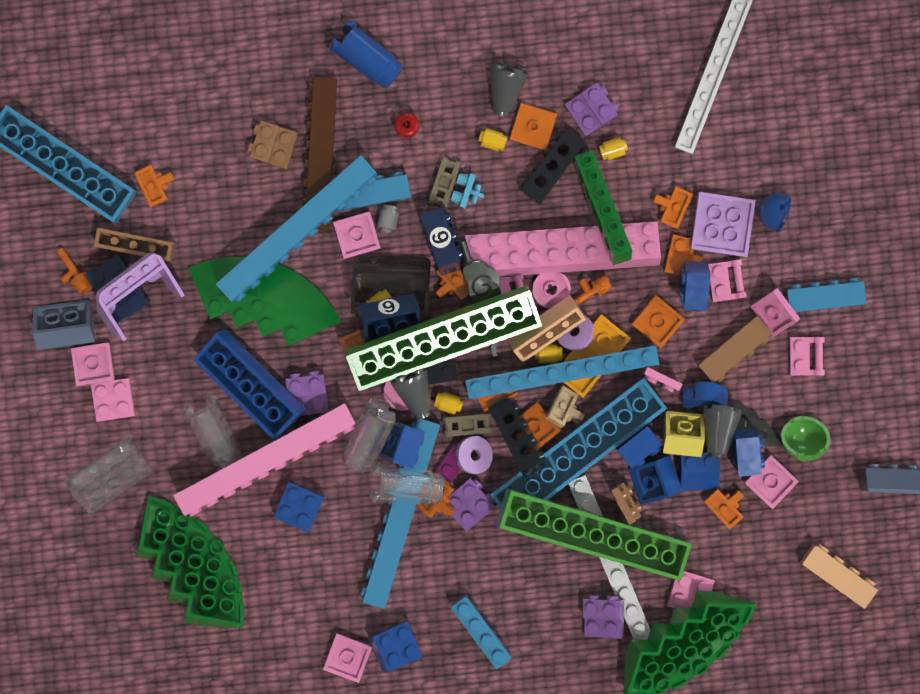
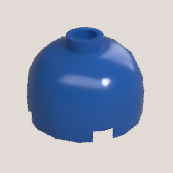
M771 193L765 198L764 202L760 201L757 212L760 213V220L764 226L777 232L782 231L786 223L783 221L786 216L788 217L790 211V195Z

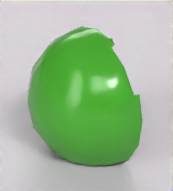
M798 416L790 419L781 432L782 446L787 454L802 462L812 461L826 453L831 441L830 433L826 426L819 420L808 416Z

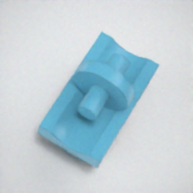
M459 174L456 184L466 188L464 194L453 191L451 201L460 205V208H466L470 195H472L470 202L476 204L478 197L484 198V194L479 193L481 185L476 184L474 191L472 190L476 178L474 174Z

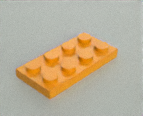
M600 315L593 323L594 333L591 343L582 350H572L563 362L621 352L631 338L603 315ZM601 375L563 383L584 398Z

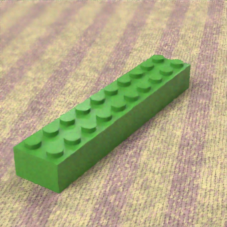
M525 285L345 350V354L357 388L361 391L541 327L542 324L528 286Z
M506 488L495 524L501 529L681 581L692 546L686 540L635 525H629L625 522L510 488Z

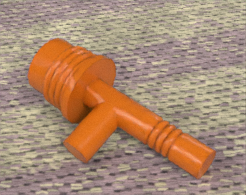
M64 248L57 250V253L69 270L61 277V281L66 284L71 280L70 284L74 286L80 295L90 291L92 285L85 275L87 273H79Z
M604 275L594 281L592 280V288L585 278L580 280L579 284L584 293L574 298V301L579 305L596 293L602 297L603 294L613 288L608 277Z

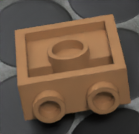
M264 121L256 124L253 132L256 138L254 143L250 142L247 152L250 154V158L288 169L298 132Z
M622 481L609 488L629 525L642 517L639 513L642 511V508L638 501H633L631 495L634 493L629 484L625 485Z

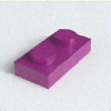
M457 442L454 443L434 473L437 476H443L450 484L461 469L457 463L456 449L459 444Z

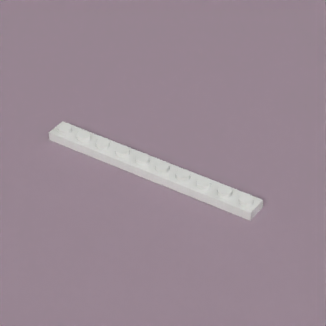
M753 0L731 1L674 148L693 154Z
M586 475L570 482L569 487L578 508L602 516ZM599 557L615 596H618V599L624 600V618L633 639L647 640L650 627L623 564Z

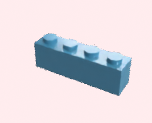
M403 172L391 174L392 177L385 179L384 175L376 176V181L369 187L365 185L361 189L362 193L354 200L353 198L349 199L346 202L348 205L342 211L411 199L407 175H403Z
M858 278L847 279V283L840 284L839 280L828 281L826 286H820L819 282L809 284V288L793 285L790 286V290H785L786 300L795 312L867 304L864 281L859 282Z
M466 594L451 605L450 608L496 670L512 659L509 651Z

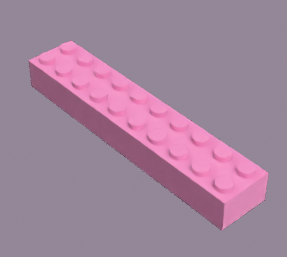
M658 222L622 224L632 248V259L616 265L612 264L598 226L465 235L472 258L480 259L495 269L499 277L658 266L661 261Z
M345 403L173 496L183 515L189 514L192 517L202 511V506L206 505L208 508L218 503L219 497L227 498L236 493L235 489L240 486L241 489H244L253 484L252 479L257 477L260 480L270 474L269 470L275 468L277 471L287 465L286 461L292 459L294 462L304 456V451L309 450L311 453L321 447L319 443L323 441L329 443L338 438L336 434L342 431L346 434L354 430L353 425L356 424V421Z

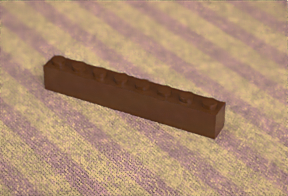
M313 77V82H310L309 93H313L312 101L308 103V112H311V120L307 121V131L310 132V139L306 140V151H309V158L305 159V170H308V178L304 177V189H307V197H303V206L332 181L337 78ZM329 223L326 225L321 224L317 228L318 232L329 233Z

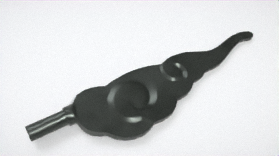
M466 239L460 240L459 245L464 258L463 274L468 281L469 294L473 304L500 295V280L496 270L480 259H473ZM496 342L491 344V353L493 358L499 361V356L496 353Z
M737 402L727 403V406L734 407V412H738V409L742 411L736 430L755 428L757 434H760L764 446H782L781 435L771 429L765 421L760 420L755 411L747 409L744 405ZM687 408L686 413L703 415V412L693 408Z

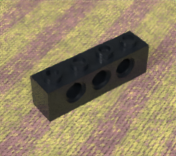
M568 129L565 132H559L554 139L557 143L553 148L551 146L548 147L543 154L546 158L542 163L538 161L532 169L534 172L531 178L526 177L521 184L523 188L521 192L538 205L542 203L572 162L574 156L577 155L585 144V141ZM566 146L568 154L565 156L560 155L557 151L558 147ZM554 161L557 164V169L549 171L546 168V163ZM539 176L543 177L546 181V184L542 187L535 184V179Z
M507 397L489 407L488 409L524 477L526 478L546 467L543 462L545 456L541 449H536L535 444L537 441L532 433L529 434L526 430L529 426L524 417L520 418L518 412L521 410L516 401L512 402ZM510 417H514L512 423H506ZM518 433H522V437L515 440V436ZM531 449L529 455L523 456L525 450Z

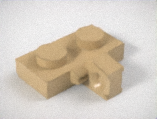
M562 385L545 419L560 428L565 426L566 421H572L576 424L582 422L585 414L576 410L577 406L574 405L579 395Z

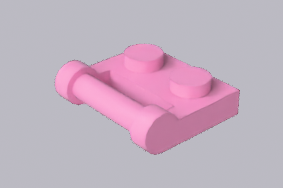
M742 259L708 264L711 274L710 289L712 302L747 297V293L744 292L741 272ZM727 267H733L737 293L731 294Z
M789 337L790 376L825 375V370H823V343H825V337ZM810 343H815V370H810Z

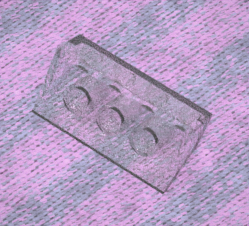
M127 437L65 481L71 495L92 515L154 473L139 448Z

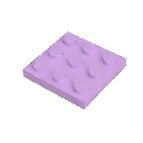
M698 192L690 249L748 257L756 200Z

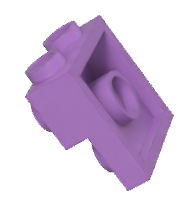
M598 83L592 85L565 104V107L585 137L618 116L616 111L619 108L613 100L611 102L608 100L606 95L609 93L603 84L600 86Z
M320 371L308 372L309 376L301 377V373L290 374V378L285 379L287 391L306 409L302 415L329 412L324 374L320 375Z
M469 478L449 496L451 499L449 503L456 510L452 516L466 532L495 508L493 504L495 500L489 493L486 495L481 490L483 486L476 478L474 480Z
M589 594L587 598H584V636L622 639L624 633V600L618 599V596L608 595L607 599L600 598V595Z

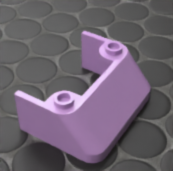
M146 254L96 293L97 312L111 334L122 341H125L126 337L111 314L114 312L117 302L145 281L154 282L161 277L169 291L181 298L185 296L162 257L158 254Z

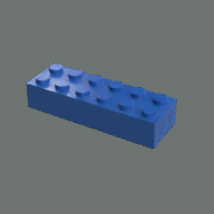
M226 329L217 332L193 359L274 441L282 437L306 411Z

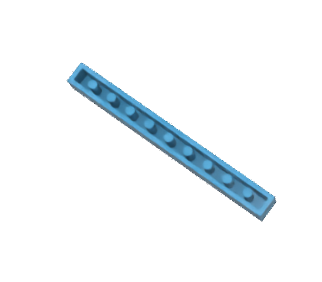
M360 155L216 285L231 302H240L246 296L245 292L249 288L252 290L261 283L260 279L264 275L269 276L275 270L274 266L279 262L281 264L290 257L288 254L293 249L297 251L304 245L303 240L308 236L310 238L319 231L317 228L321 224L326 225L329 223L336 211L341 212L348 205L346 202L349 199L353 198L354 200L362 193L361 189L365 185L369 187L376 181L375 176L377 172Z
M649 346L465 381L468 397L473 399L660 364L656 346Z
M425 419L413 420L412 427L425 432L424 442L420 446L418 460L414 467L409 468L403 465L399 467L403 469L401 477H396L394 487H397L395 495L391 494L388 503L392 507L390 513H385L383 524H386L384 532L380 531L377 542H380L379 550H374L372 560L375 563L373 568L369 567L366 579H369L367 587L363 586L360 596L364 598L363 603L382 609L386 607L440 424Z

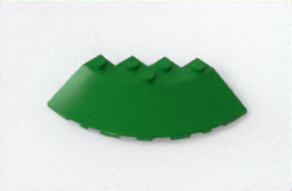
M246 257L216 258L188 268L210 319H215L229 312L236 328H241L255 321L262 337L281 330L288 346L341 322L333 306L312 283L280 264L274 266L275 270L269 276L264 275L260 279L261 283L253 290L249 288L245 292L246 296L240 302L235 301L234 303L230 301L216 283Z
M148 496L135 557L154 560L151 579L169 582L166 600L185 604L182 623L207 627L243 628L244 604L242 586H240L237 569L221 541L199 519H195L193 516L190 517L189 514L184 516L181 509L171 505L172 503Z
M697 591L692 607H675L670 623H653L647 640H630L625 655L623 694H664V691L671 688L676 690L686 685V681L694 676H700L708 670V666L717 658L720 660L730 650V644L735 639L738 640L740 637L739 632L744 624H748L756 603L714 591Z

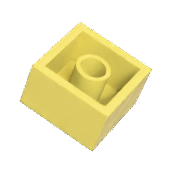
M666 411L663 425V453L702 457L705 441L704 416L702 414Z

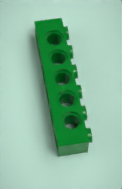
M593 150L574 156V168L612 264L616 265L631 260L632 248Z

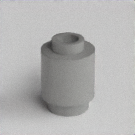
M383 205V208L380 209L377 224L380 232L391 234L392 231H396L399 212H397L398 207Z

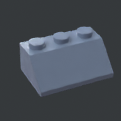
M91 300L33 307V337L37 350L95 342V326Z
M868 464V467H862V490L879 493L920 494V469H918V465H906V469L894 464H887V468H879V464Z

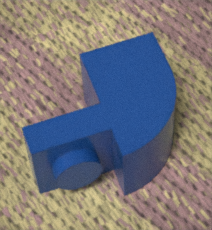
M696 382L695 386L683 388L682 406L685 408L707 405V409H709L712 405L727 406L728 389L719 384Z

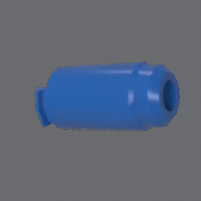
M356 21L345 23L342 32L347 36L342 43L333 38L329 45L330 55L336 54L374 84L378 83L383 88L389 87L400 74L402 63L395 58V55L355 26Z

